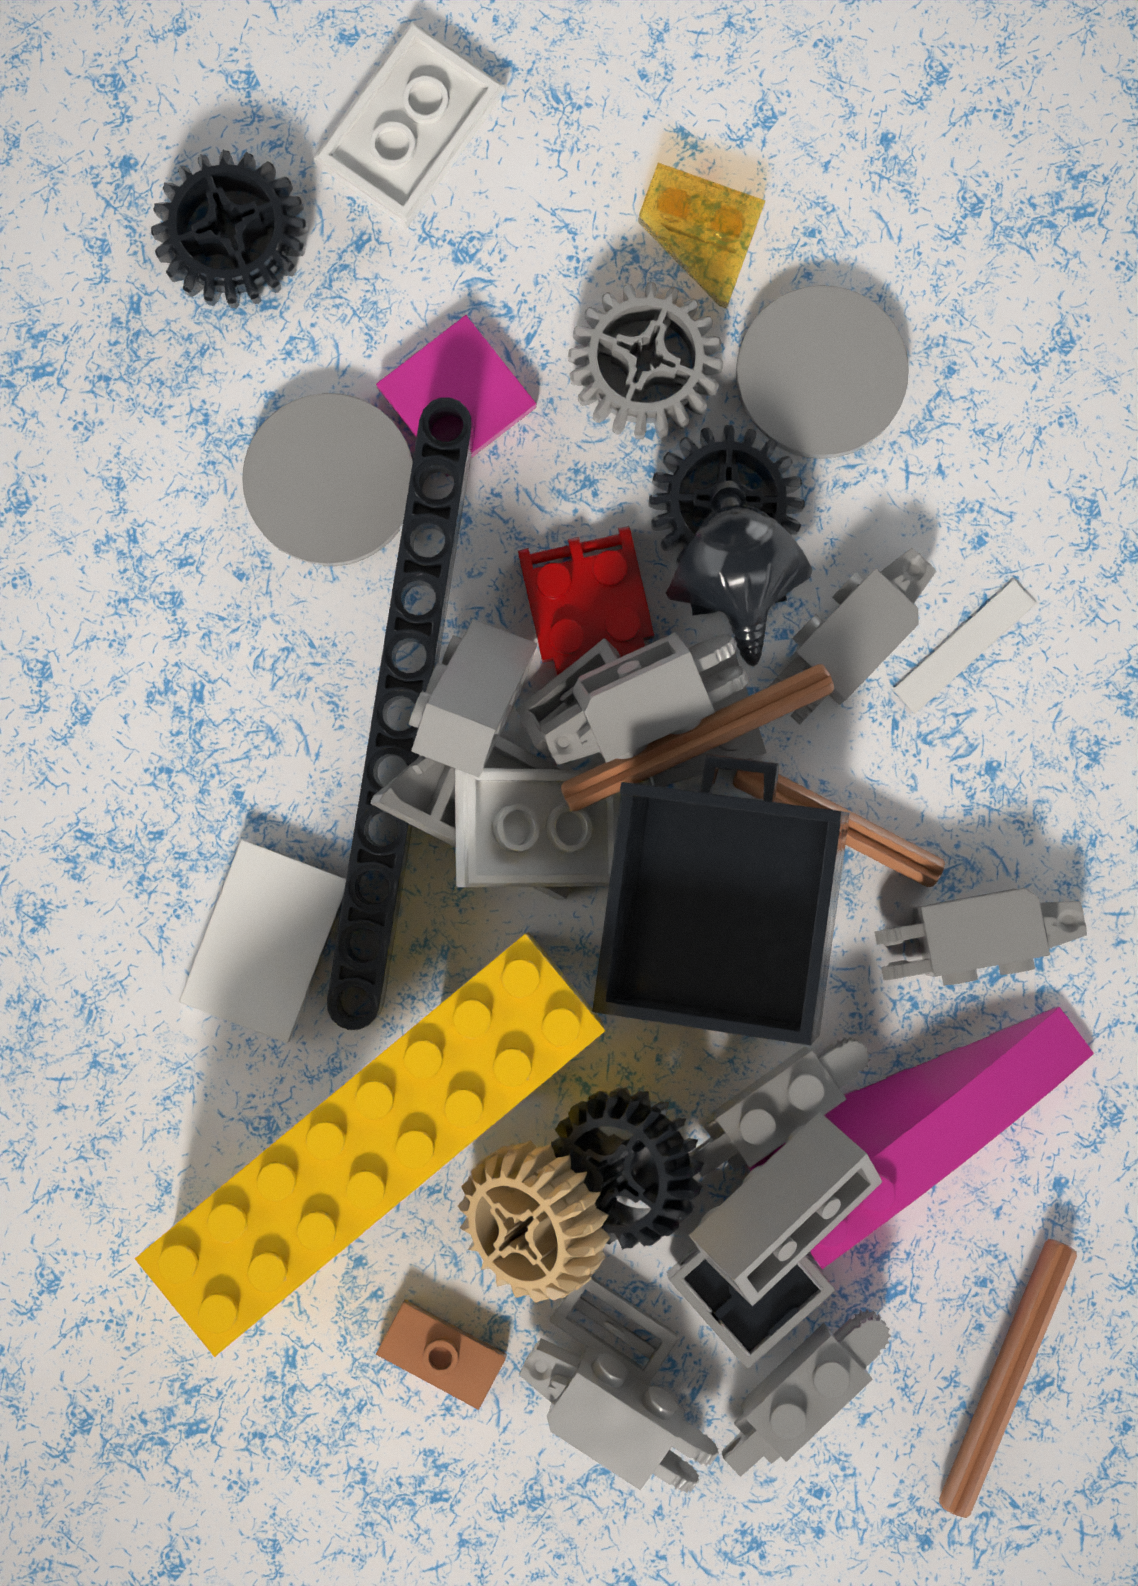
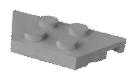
M500 736L484 767L561 770ZM421 755L373 796L370 804L456 848V768ZM533 887L554 899H567L570 892V887Z

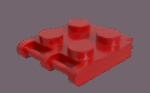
M629 526L618 528V534L584 542H580L579 537L568 539V545L535 553H530L529 548L517 550L542 663L554 660L557 676L604 638L617 649L621 657L645 647L644 640L654 638L653 626ZM621 545L622 548L615 551L607 550L600 554L588 557L583 556V553H588ZM570 556L572 559L561 563H549L543 567L533 569L534 564Z

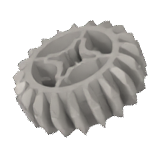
M653 282L647 283L644 297L636 298L635 289L632 284L624 285V302L619 303L614 295L609 292L602 295V305L606 314L596 308L588 307L585 310L584 318L592 328L576 326L573 331V339L583 346L574 347L568 351V361L582 366L570 373L571 384L577 386L589 385L578 395L580 405H590L599 400L600 403L593 412V420L600 423L610 413L616 415L612 431L618 435L623 432L626 421L636 423L634 430L636 439H644L647 423L655 424L658 437H666L668 435L667 419L670 417L680 429L687 428L690 420L684 407L696 414L702 415L706 411L707 404L699 394L714 396L719 386L714 379L707 375L719 374L723 369L722 360L717 357L708 356L720 350L722 344L720 337H702L712 328V318L710 316H703L693 321L692 317L697 311L698 302L695 299H690L681 308L676 306L679 290L675 287H671L667 291L665 300L655 298L657 287ZM641 320L650 321L648 328L639 336L628 337L619 333L616 338L609 336L617 328L627 323ZM669 327L678 333L686 343L691 354L692 369L680 365L681 359L675 357L666 349L664 341ZM656 339L653 354L655 355L654 365L657 368H654L650 363L649 371H642L639 381L635 383L637 358L634 355L637 354L641 359V352H648L652 341ZM599 353L611 357V363L621 368L626 374L627 379L622 396L616 393L604 380L597 360ZM676 383L683 386L677 393L667 399L652 403L638 402L646 389L653 385L660 384L672 388Z

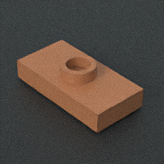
M404 1299L376 1352V1355L477 1410L480 1409L507 1357L506 1353Z

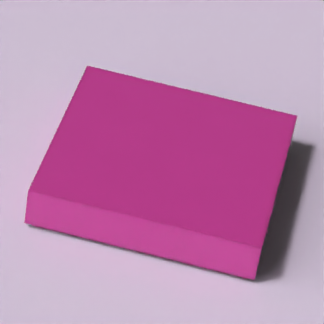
M467 315L463 316L376 383L377 389L415 437H417L422 411L431 401L446 397L460 401L468 409L474 426V443L471 458L537 408L536 402ZM443 416L434 423L432 436L442 442L452 441L461 434L463 422L454 416Z

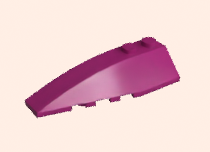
M1054 1007L989 1034L988 1037L966 1046L952 1049L938 1055L937 1058L910 1069L906 1068L887 1076L886 1079L869 1086L845 1093L846 1100L824 1115L867 1153L882 1183L810 1251L822 1269L961 1166L1043 1099L1094 1054L1060 1007ZM786 1142L752 1167H749L748 1164L746 1166L752 1171L754 1168L764 1165Z

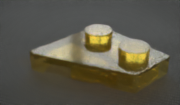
M658 162L639 213L638 223L720 307L727 309L761 217L765 200Z

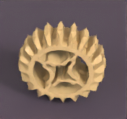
M530 1140L526 1143H519L517 1145L512 1143L509 1146L500 1147L479 1161L476 1167L471 1170V1176L461 1186L465 1196L458 1205L460 1211L467 1216L460 1229L471 1234L473 1242L468 1250L478 1251L483 1259L481 1270L491 1269L496 1274L497 1287L510 1284L516 1298L529 1295L535 1303L541 1300H548L549 1298L553 1301L558 1298H564L575 1289L578 1290L591 1280L590 1276L596 1272L595 1270L599 1268L601 1262L606 1258L602 1249L610 1239L607 1232L601 1228L609 1215L596 1209L595 1206L600 1192L589 1191L584 1184L587 1172L575 1173L571 1169L570 1155L556 1158L551 1145L536 1147Z

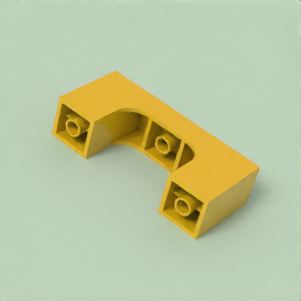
M529 932L525 933L134 1259L210 1353L216 1357L603 1034L605 1028L602 1020L596 1013L592 1012L591 1006Z

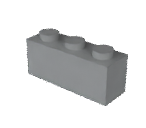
M475 619L471 621L463 638L453 635L444 654L442 664L437 663L426 692L422 691L413 709L409 725L419 729L411 751L480 777L522 690L537 643Z
M819 1112L806 1125L795 1129L788 1137L786 1144L764 1165L754 1168L746 1176L743 1184L720 1206L708 1211L701 1219L699 1226L689 1236L707 1262L753 1306L882 1183V1180L867 1153Z

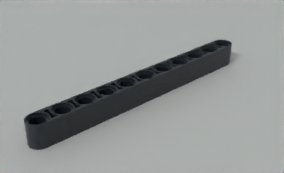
M450 397L433 400L423 409L416 437L327 996V1011L332 1021L339 1027L347 1030H360L369 1026L381 1014L387 991L413 825L393 816L399 825V833L396 840L388 846L377 845L371 840L368 827L375 815L388 812L370 803L373 796L384 787L378 778V767L385 758L400 756L408 767L421 756L411 751L419 728L411 726L404 731L393 730L387 721V711L389 706L399 699H408L416 704L422 691L426 692L432 673L437 663H439L474 443V426L468 409L460 401ZM443 416H454L463 422L461 434L449 442H442L432 436L434 423ZM435 472L449 474L454 479L452 491L447 497L442 499H431L423 493L424 481ZM426 529L438 530L445 536L443 549L433 557H423L414 551L416 536ZM422 585L430 587L434 590L436 598L433 608L423 615L409 613L405 608V597L411 588ZM408 642L422 644L426 650L424 665L414 673L402 672L396 665L398 649ZM370 870L379 871L388 879L390 890L388 896L381 903L367 901L360 892L359 883L361 878ZM359 928L372 930L380 940L379 953L373 960L360 959L351 949V937ZM357 986L363 988L368 993L371 999V1008L366 1016L354 1017L344 1010L341 997L347 987Z

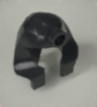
M724 481L712 489L710 493L712 513L703 520L696 536L687 547L665 594L670 600L690 603L692 616L715 613L717 611L723 612L729 619L732 627L731 630L735 635L734 640L737 642L736 646L740 650L741 657L749 666L755 667L762 655L767 615L770 607L774 603L787 601L786 594L808 580L813 569L803 550L786 529L765 512L750 507L740 484L734 481Z

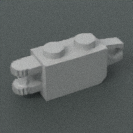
M911 548L881 572L875 568L865 580L855 573L832 597L840 606L825 621L815 614L792 638L800 647L790 657L792 662L768 687L794 676L802 670H807L817 664H823L834 684V691L829 696L839 705L842 704L919 625L918 607L914 603L936 573L934 567L920 553ZM827 696L795 710L790 716L800 725Z
M675 632L578 677L572 691L577 703L540 727L543 738L558 765L599 752L606 763L616 758L628 759L640 754L649 743L670 733L682 734L694 729L699 725L701 719L715 713L712 706L713 703L744 689L743 687L747 686L749 682L745 668H742V666L737 667V665L734 667L730 666L721 672H716L703 679L699 675V672L717 665L720 661H725V659L735 654L737 649L732 636H729V634L717 635L707 641L704 640L687 648Z
M1026 888L1009 889L913 907L915 924L874 932L877 945H895L903 943L904 940L918 938L922 959L895 961L881 967L883 980L925 974L932 977L942 976L944 986L978 980L976 969L999 965L1000 975L1035 969L1033 958L1049 956V948L1087 935L1083 908L1080 901L1040 903L1039 897Z
M843 1037L841 1041L837 1040L835 1045L830 1044L816 1055L813 1050L805 1046L721 1105L712 1113L715 1118L703 1126L710 1135V1138L689 1152L690 1158L704 1163L701 1172H699L700 1176L704 1177L726 1161L729 1162L734 1171L746 1163L749 1167H752L783 1145L795 1129L806 1125L819 1112L825 1115L845 1101L846 1097L840 1088L857 1077L859 1071L864 1072L863 1069L868 1067L867 1063L871 1061L868 1057L871 1054L867 1052L868 1047L863 1046V1042H858L857 1039L852 1040L851 1037L849 1039Z
M868 1309L865 1312L860 1310L859 1314H854V1319H849L835 1333L823 1323L747 1395L741 1404L743 1413L734 1422V1425L741 1432L722 1450L723 1459L740 1477L763 1456L771 1464L780 1457L787 1462L873 1380L866 1367L881 1354V1349H886L885 1345L889 1344L888 1338L891 1337L888 1333L890 1329L886 1327L885 1321L881 1320L879 1314L876 1315L874 1311L869 1312Z
M541 1338L527 1356L519 1373L524 1380L551 1402L547 1414L550 1432L639 1490L643 1488L652 1474L669 1485H673L675 1489H679L681 1492L685 1491L686 1493L688 1491L691 1492L699 1482L697 1470L670 1450L671 1447L687 1457L693 1458L695 1462L697 1461L701 1465L705 1464L706 1466L708 1464L711 1465L719 1454V1448L716 1447V1443L712 1441V1438H709L707 1434L704 1435L699 1429L683 1419L685 1409L677 1404V1401L669 1392L658 1386L646 1385L629 1374L624 1364L612 1355L599 1354L587 1346L581 1355L578 1356Z

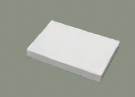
M411 22L313 157L315 165L408 228L504 95L505 86L417 24Z
M484 768L480 777H476L455 769L456 887L609 886L621 801L620 792L579 811H572L561 792V785L563 782L588 770Z
M241 839L179 1003L279 1041L289 1043L340 911L346 878Z

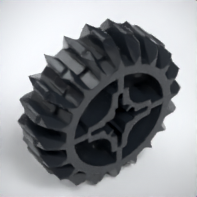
M224 149L219 156V165L215 166L211 165L206 155L200 154L198 157L200 171L192 174L189 168L180 165L178 173L183 181L180 187L173 183L164 182L162 189L172 202L154 203L153 211L163 221L151 226V234L154 239L162 242L155 250L156 256L161 263H170L166 274L172 282L184 280L183 290L190 297L197 295L203 290L205 302L208 305L215 306L221 294L225 293L229 307L236 309L240 303V293L247 292L252 303L259 304L261 302L259 287L267 284L270 291L279 293L281 285L275 275L278 272L291 277L295 275L296 267L287 256L299 257L305 254L304 243L295 238L308 232L306 220L297 217L304 209L299 196H289L293 186L288 177L275 179V167L268 161L256 169L255 159L247 151L241 157L238 165H234L230 152ZM225 192H247L259 197L266 203L259 206L254 201L248 204H236L226 197ZM208 199L209 208L207 214L202 220L192 224V231L186 233L192 214L201 203ZM223 209H225L230 221H234L236 224V235L234 237L238 250L234 249L229 238L224 237L225 229L223 225L225 221L221 213ZM274 226L273 235L268 246L258 258L251 261L250 251L253 243L260 237L267 235V228ZM204 253L206 257L216 254L225 255L232 260L235 269L211 268L198 262L192 256Z
M725 425L722 441L715 442L713 432L709 427H706L700 432L701 448L698 449L695 443L688 437L680 440L679 447L685 460L674 453L667 452L665 454L663 463L673 475L664 472H656L654 474L652 483L667 493L650 495L648 506L655 510H666V513L652 519L651 527L654 531L671 528L672 532L663 538L660 546L664 551L673 549L679 543L684 547L677 557V565L696 536L685 523L681 511H689L691 516L706 518L712 513L710 493L717 484L726 481V478L728 481L737 482L742 486L750 507L757 508L766 514H772V518L786 529L790 535L798 534L801 524L786 514L802 512L805 507V501L797 497H788L787 494L798 490L802 485V480L799 476L782 478L781 475L791 467L793 461L789 456H784L773 463L770 457L777 446L774 440H768L760 451L753 447L757 434L753 429L747 430L741 443L734 441V427L732 425ZM719 461L715 484L708 488L695 489L694 493H679L683 483L691 473L701 466ZM736 462L755 471L765 482L771 496H763L762 491L748 489L739 479Z
M627 1087L616 1088L609 1094L607 1091H598L592 1094L586 1102L580 1101L570 1108L569 1116L561 1120L555 1128L559 1138L551 1142L556 1158L570 1155L571 1169L575 1173L587 1172L584 1184L589 1191L600 1192L595 1202L596 1209L609 1215L601 1227L610 1236L606 1244H611L618 1239L622 1250L633 1248L639 1242L644 1247L646 1245H653L661 1239V1236H670L678 1230L681 1221L692 1214L695 1206L691 1200L700 1194V1190L703 1187L693 1177L701 1172L704 1163L689 1156V1152L696 1148L698 1139L687 1138L684 1140L680 1133L687 1118H677L671 1122L666 1117L669 1102L660 1101L651 1107L649 1091H639L631 1096ZM604 1126L617 1127L633 1135L631 1138L624 1140L614 1133L608 1136L599 1128ZM624 1196L634 1203L641 1200L650 1208L630 1207L619 1202L617 1199Z

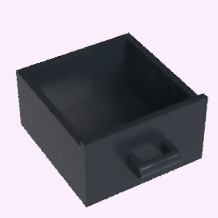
M707 754L704 762L701 792L621 782L619 793L621 794L592 1012L811 1046L820 1036L850 813L775 802L779 763ZM724 768L764 774L763 801L712 794L718 769Z

